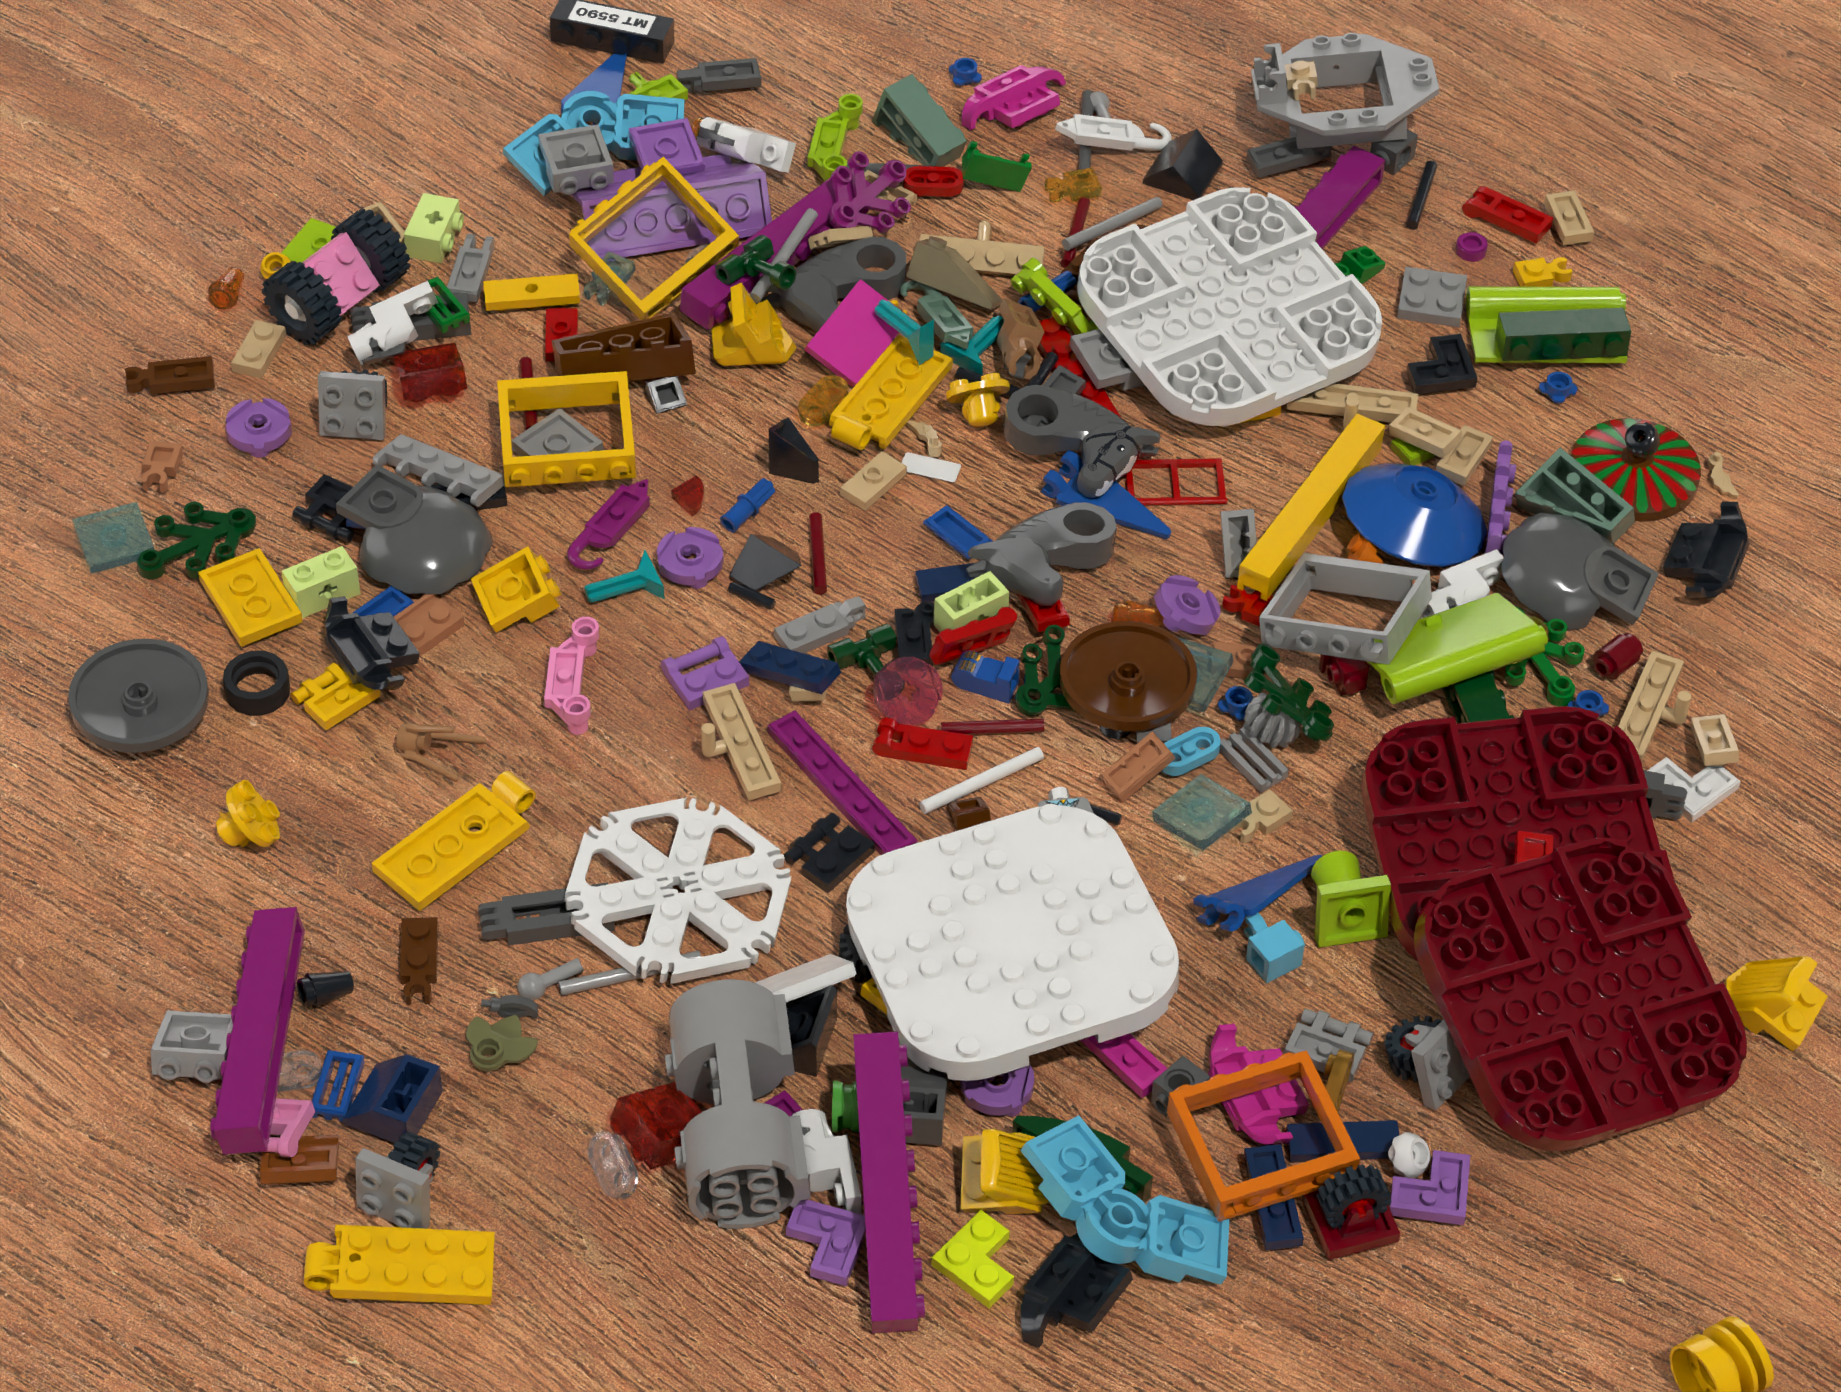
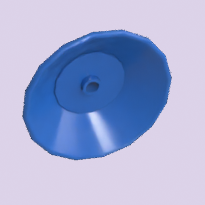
M1383 463L1364 467L1348 479L1342 496L1347 517L1366 540L1385 553L1413 564L1445 567L1466 562L1482 550L1487 529L1481 510L1464 490L1440 472L1425 466Z

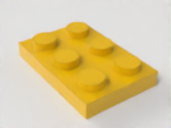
M260 548L198 572L201 584L241 647L303 622L301 611Z

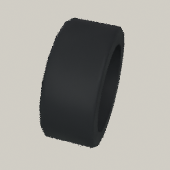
M249 651L239 654L232 659L224 669L223 684L225 696L229 705L239 713L249 716L265 715L276 711L284 705L289 697L290 681L288 669L284 661L276 654L267 651ZM254 674H266L273 676L277 680L270 688L260 692H247L237 687L241 680Z

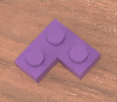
M1433 1150L1430 1181L1393 1176L1390 1198L1392 1202L1389 1207L1392 1215L1464 1225L1470 1155Z
M811 1200L799 1201L798 1205L793 1209L786 1226V1236L819 1245L810 1267L811 1277L847 1286L866 1236L865 1215Z

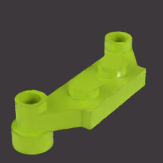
M856 94L841 96L838 101L837 111L825 118L818 117L807 157V167H813L824 181L831 177L832 172L837 167H847V160L841 156L847 131L855 130L859 127L860 115L863 112V100Z
M1033 257L1022 265V270L1010 279L1012 286L1018 293L1023 294L1025 291H1029L1037 304L1047 306L1051 310L1054 319L1062 326L1066 324L1076 335L1099 329L1092 320L1088 322L1081 308L1048 278L1046 269L1037 259Z

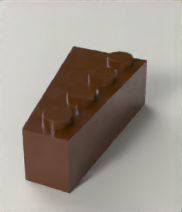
M675 313L552 340L557 376L627 371L628 381L696 374L692 340Z

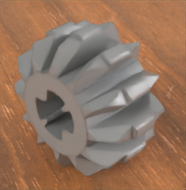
M1260 693L1258 697H1253L1252 701L1249 702L1245 710L1243 727L1250 731L1251 737L1261 740V744L1265 742L1273 748L1277 745L1286 748L1289 743H1293L1295 738L1298 737L1302 724L1282 711L1279 715H1273L1266 711L1262 706V702L1267 694Z

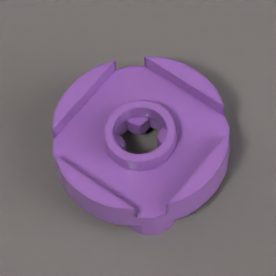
M262 398L263 403H252V399L244 400L235 405L226 417V433L229 442L235 448L251 453L252 456L257 458L267 456L270 451L283 445L292 435L287 408L280 402L269 398ZM255 424L259 426L264 424V426L260 428H254L252 425Z
M688 527L685 528L686 532L675 535V531L665 535L657 547L658 569L662 577L678 584L689 585L692 588L699 589L705 587L708 581L717 576L721 571L724 563L723 548L719 545V539L712 532L702 528ZM692 553L696 554V558L694 559H686L685 557H683L690 556Z
M1181 575L1168 577L1154 594L1156 606L1164 617L1163 623L1168 629L1175 632L1181 629L1188 633L1207 635L1220 616L1221 610L1216 597L1209 590L1204 593L1198 589L1197 585L1199 582Z
M1031 1065L1030 1068L1025 1066L997 1075L1002 1077V1082L1005 1083L1000 1086H995L988 1082V1080L993 1081L995 1076L980 1080H960V1088L966 1106L972 1110H978L989 1115H1018L1022 1111V1107L1030 1100L1034 1089V1071Z

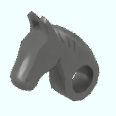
M868 237L846 242L826 250L796 268L795 282L790 288L784 290L771 284L767 292H772V294L762 298L761 302L768 300L773 308H784L794 321L817 333L838 307L837 299L845 298L860 279L887 300L899 296L900 287L906 282V252L897 242L884 237ZM870 267H880L886 269V271L871 272L865 269Z
M1075 502L1048 509L1016 524L1004 532L996 541L971 547L968 551L969 557L981 559V561L967 567L966 572L970 577H979L991 571L1008 591L1022 595L1038 605L1052 606L1062 596L1064 581L1060 574L1052 569L1050 565L1089 569L1108 563L1114 553L1117 530L1115 518L1105 508L1087 502Z

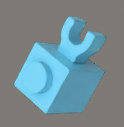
M1259 912L1256 915L1245 918V922L1249 925V927L1244 929V934L1248 938L1246 960L1266 984L1302 966L1305 943L1297 930H1292L1285 920L1268 927Z

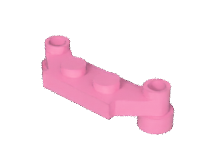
M591 617L576 619L572 623V636L560 646L550 647L544 697L545 708H552L568 725L569 732L576 735L587 731L588 719L591 715L590 701L587 697L581 695L585 657L595 654L597 650L596 642L599 639L598 622Z

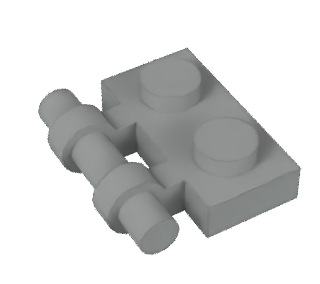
M1305 1008L1300 1022L1311 1025V1027L1297 1022L1285 1047L1284 1054H1295L1307 1050L1316 1070L1324 1072L1330 1054L1337 1055L1339 1049L1352 1052L1355 1056L1348 1081L1353 1082L1366 1050L1365 1046L1359 1045L1356 1042L1370 1046L1374 1033L1361 1029V1024L1350 1021L1348 1024L1331 1018V1014L1319 1010L1317 1013ZM1325 1031H1328V1032H1330V1033L1339 1035V1036H1341L1342 1038L1337 1037V1036L1332 1035V1034H1329V1033H1326Z

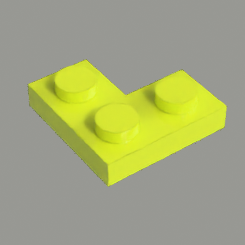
M980 1210L932 1257L931 1266L989 1309L1014 1285V1276L990 1259L1009 1240L1010 1230Z

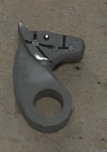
M1041 385L1025 386L1012 393L1005 408L1004 435L1005 439L1015 450L1028 455H1048L1068 450L1081 452L1083 467L1078 475L1077 488L1087 498H1098L1103 495L1116 481L1132 469L1139 457H1154L1158 453V448L1150 445L1160 442L1161 437L1158 432L1131 427L1118 415L1102 405L1063 389ZM1037 414L1046 417L1052 423L1037 427L1029 425L1021 418L1026 415Z

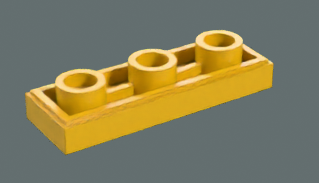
M578 273L483 281L486 311H504L507 309L537 308L553 305L566 306L580 303Z

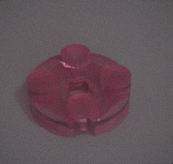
M895 658L886 663L874 677L873 695L877 708L886 718H892L898 724L917 725L927 721L933 716L938 702L941 701L943 686L938 672L930 664L919 658ZM906 681L908 685H914L916 691L911 693L912 699L909 701L906 696H901L900 690L903 689V683Z

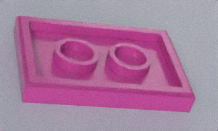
M860 279L804 350L850 386L854 387L899 334L897 330L877 316L874 311L880 300H888Z

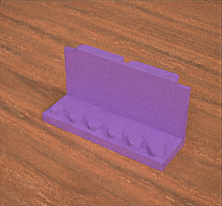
M724 154L704 156L705 171L682 175L739 235V238L753 236L772 222L766 173L754 163L746 161L732 163L730 156ZM636 167L614 171V183L608 184L605 188L600 190L592 187L581 188L574 194H571L582 206L583 219L586 220L590 217L600 202L605 199L609 201L617 195V191L623 183L628 180L634 181L639 177L642 171L641 168ZM662 181L588 241L587 244L604 261L708 244L717 237Z

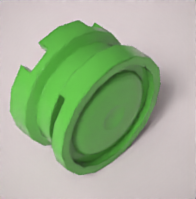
M833 1080L832 1133H838L842 1129H851L852 1133H859L856 1081H853L852 1084L843 1085L839 1080Z

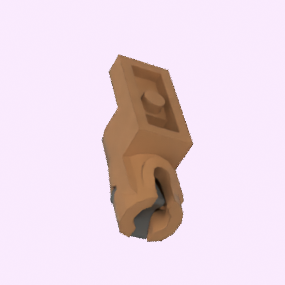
M1003 298L999 311L1004 319V323L998 334L997 344L1002 353L1004 369L1013 377L1031 379L1037 375L1040 368L1041 356L1037 347L1042 339L1044 330L1032 308Z

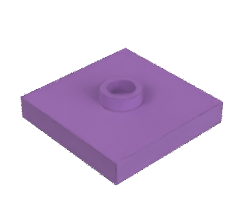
M688 118L629 128L628 136L641 170L647 164L650 166L664 156L681 175L705 171V162Z

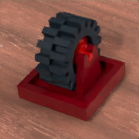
M1358 1165L1356 1170H1353L1351 1166L1346 1168V1172L1343 1174L1338 1171L1334 1174V1179L1327 1178L1324 1181L1326 1186H1320L1317 1191L1302 1195V1201L1328 1260L1389 1245L1400 1240L1401 1233L1388 1207L1392 1202L1390 1199L1391 1195L1379 1169H1375L1372 1165H1369L1367 1168L1364 1165Z

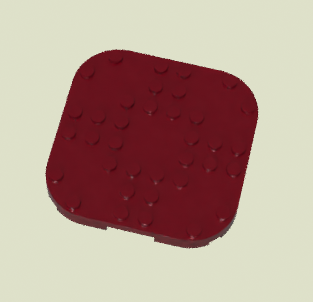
M1561 706L1522 710L1519 718L1456 724L1455 717L1412 721L1397 726L1383 735L1380 743L1369 754L1362 777L1361 794L1380 875H1387L1391 883L1389 912L1393 928L1402 946L1416 961L1418 960L1414 944L1415 926L1426 903L1446 882L1457 876L1494 865L1496 869L1514 865L1515 837L1518 831L1554 835L1553 851L1558 847L1591 838L1607 837L1621 839L1628 842L1627 847L1642 855L1648 852L1667 869L1674 880L1667 851L1660 848L1646 799L1649 788L1638 751L1620 727L1616 725L1615 728H1612L1599 720L1600 714L1593 711Z
M1607 837L1586 839L1558 847L1546 856L1496 869L1494 865L1457 876L1446 882L1426 903L1415 926L1414 944L1420 968L1485 1109L1494 1122L1507 1134L1519 1142L1536 1149L1567 1151L1704 1108L1717 1100L1736 1082L1740 1076L1739 1071L1742 1060L1746 1058L1747 1039L1741 1017L1724 982L1715 984L1686 924L1692 916L1675 881L1667 869L1648 852L1642 855L1627 847L1628 842L1621 839Z

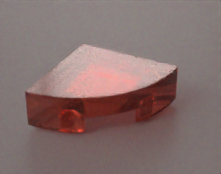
M696 475L671 490L672 499L691 516H694L701 509L704 499V485L701 479Z

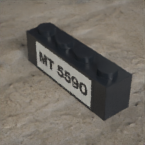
M559 0L550 16L551 41L613 54L627 53L628 57L664 64L675 42L674 18L585 0Z

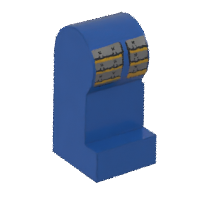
M965 651L960 655L952 672L951 679L960 689L1009 704L1019 683L1020 660L1007 656L1003 662L988 657L984 658L981 654L974 651Z

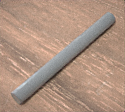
M1154 197L1062 240L1063 248L1069 251L1158 210L1163 206L1162 200L1159 197Z
M811 208L806 210L771 264L775 265L780 261L785 263L788 261L817 218L818 214L815 210ZM763 274L751 291L750 296L754 302L759 303L771 286L769 276Z
M699 950L681 954L687 959L701 957ZM639 965L637 968L636 976L622 967L560 981L558 984L561 996L641 978L642 965ZM650 970L647 973V977L661 973L658 970Z

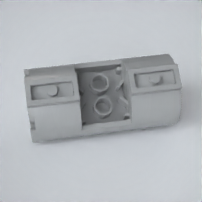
M736 979L711 981L691 988L676 999L669 1011L672 1054H665L667 1076H675L677 1090H681L685 1095L694 1100L715 1104V1107L695 1116L686 1125L684 1130L680 1131L682 1146L675 1147L677 1169H685L688 1205L691 1212L699 1220L705 1217L717 1220L718 1227L744 1229L766 1225L779 1220V1212L787 1207L795 1208L800 1200L811 1199L800 1115L789 1117L784 1111L775 1106L754 1102V1099L762 1097L775 1089L781 1083L784 1076L795 1075L785 994L774 995L770 990L757 983Z

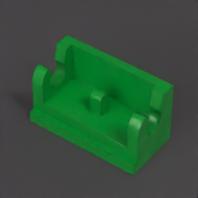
M971 141L965 154L962 156L963 179L1021 192L1032 169L1031 162H1027L1030 157L1029 154L1023 153L1019 161L1016 162L1003 159L1002 157L979 153V150H976L978 142Z

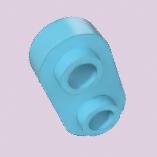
M1196 727L1165 742V746L1173 753L1176 759L1166 766L1162 772L1171 776H1179L1215 759L1220 751L1221 739L1219 734L1209 727Z

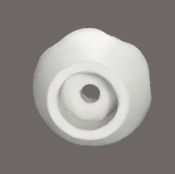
M1404 1132L1393 1138L1388 1156L1393 1162L1394 1172L1406 1178L1420 1176L1426 1170L1430 1161V1151L1427 1143L1420 1136L1411 1132Z

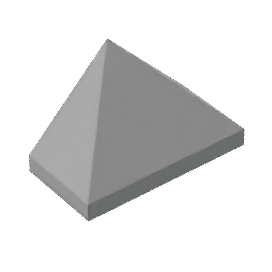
M1254 509L1220 511L1225 578L1239 576V565L1257 543Z

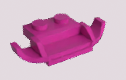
M1020 65L974 87L975 93L967 99L961 118L962 126L969 130L974 129L976 120L980 115L989 121L995 118L1011 128L1022 126L1026 121L1036 116L1044 115L1049 110L1060 105L1059 94L1048 89L1046 82L1052 80L1062 86L1066 84L1064 76L1055 69L1046 67L1027 68Z
M1235 1024L1218 1025L1210 1048V1070L1207 1074L1210 1078L1217 1074L1227 1075L1243 1070L1246 1066L1253 1063L1263 1064L1276 1060L1283 1053L1280 1048L1248 1051L1246 1046L1237 1047L1235 1041L1237 1028ZM1296 1079L1222 1102L1236 1131L1243 1130L1253 1140L1266 1145L1289 1143L1293 1139L1291 1132L1281 1133L1276 1124L1280 1117L1303 1115L1309 1107V1103Z

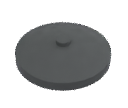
M133 639L110 645L88 658L77 670L71 681L68 699L73 721L78 730L87 739L109 750L136 753L163 748L177 742L191 732L205 714L209 701V688L201 663L186 649L163 640Z

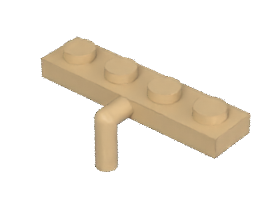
M985 220L981 221L978 225L977 239L928 234L920 235V241L929 239L930 236L947 241L946 246L956 249L973 269L981 274L1014 277L1022 270V265L1032 257L1043 265L1044 246L989 241L992 237L991 225Z
M1333 383L1288 402L1287 409L1343 416L1344 428L1347 427L1356 414L1375 421L1392 423L1407 407L1417 410L1418 394Z
M1653 650L1618 725L1633 742L1641 763L1660 720L1662 719L1677 725L1683 724L1686 721L1691 701V694L1689 692L1680 691L1677 695L1674 709L1667 707L1682 672L1684 661Z
M732 683L704 691L703 702L713 724L705 723L701 727L703 755L713 757L727 753L748 801L780 792L781 781L736 684ZM715 728L721 740L716 741Z

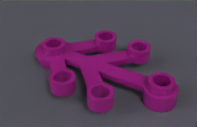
M855 152L848 159V166L851 171L845 166H839L831 174V180L835 185L836 203L830 208V224L835 229L851 228L860 225L864 227L869 226L880 233L888 232L895 223L892 215L896 218L905 217L910 212L911 205L903 197H898L894 201L875 197L887 186L895 188L905 179V165L899 160L887 161L880 168L879 177L866 188L864 169L869 165V159L863 152ZM852 180L854 199L849 203L847 184ZM862 208H866L870 210L879 211L881 213L875 217L860 213L859 211Z

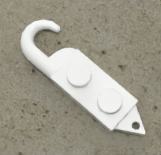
M1074 114L1073 118L1059 122L1055 127L1056 131L1074 139V144L1129 151L1133 149L1162 151L1168 142L1172 140L1169 130L1160 124L1151 123L1150 128L1158 131L1163 138L1152 139L1145 138L1142 130L1137 125L1132 124V121Z

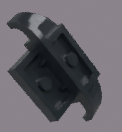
M1722 501L1720 505L1721 519H1714L1713 523H1681L1663 565L1665 577L1694 578V587H1686L1685 589L1687 597L1692 600L1716 597L1725 589H1732L1750 545L1747 527L1738 502Z
M345 596L330 598L324 626L326 637L324 643L354 684L362 683L373 690L399 689L403 685L405 678L402 675L392 676L390 673L391 668L417 664L420 653L392 614L386 612L359 617L357 613H348V600Z
M1078 1233L1072 1237L1065 1235L1023 1288L1025 1293L1021 1304L1023 1341L1040 1348L1043 1344V1334L1047 1324L1050 1323L1057 1326L1060 1321L1092 1333L1133 1280L1131 1270L1095 1256L1084 1246Z

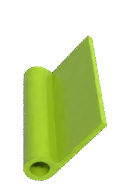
M1468 286L1466 291V315L1475 362L1627 363V356L1502 361L1495 339L1498 313L1624 308L1625 311L1626 295L1625 293H1620L1619 287Z
M1494 593L1419 619L1389 665L1375 662L1368 663L1380 673L1384 692L1391 704L1395 705L1541 654L1545 650L1548 638L1545 629L1541 625L1538 626L1499 593ZM1374 639L1376 643H1383L1380 639Z

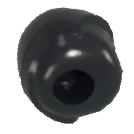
M1648 422L1635 423L1625 433V443L1628 452L1638 458L1650 457L1659 448L1660 438L1658 431Z

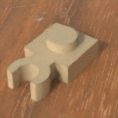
M1296 61L1292 64H1286L1287 89L1293 91V99L1295 101L1299 100V95L1303 93L1310 94L1311 99L1315 98L1318 80L1314 61Z
M1269 789L1243 806V814L1235 815L1230 819L1228 830L1233 832L1237 828L1246 829L1241 832L1240 841L1243 844L1248 843L1254 838L1257 830H1260L1266 836L1290 821L1293 810Z

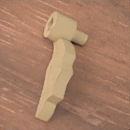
M908 421L907 427L916 433L919 439L926 441L927 454L930 457H939L942 453V443L938 441L937 431L933 430V426L926 425L924 422Z
M1715 452L1710 455L1708 460V468L1712 470L1710 481L1713 482V488L1718 489L1721 495H1729L1731 498L1737 499L1739 494L1731 483L1729 474L1723 471V457L1719 452Z

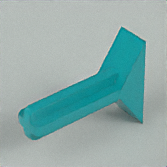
M883 299L880 300L875 307V314L909 340L918 364L921 365L932 358L934 351V319L921 327L891 302Z
M1000 315L992 317L969 340L968 349L953 343H941L940 353L953 358L954 364L983 375V364L979 356L998 338L1004 323L1003 317Z
M644 550L638 570L591 583L584 587L588 602H596L640 588L665 600L664 586L646 550Z

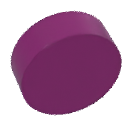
M1464 233L1457 239L1456 254L1465 261L1475 262L1482 260L1486 256L1488 242L1485 237L1478 233Z

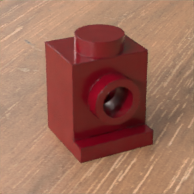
M1320 655V672H1326L1329 682L1335 684L1341 696L1355 694L1366 689L1369 665L1366 661Z

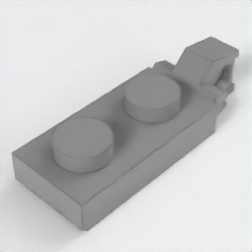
M859 596L845 600L843 604L841 602L829 604L774 628V637L782 648L807 653L848 635L849 629L855 626V622L866 618V605Z

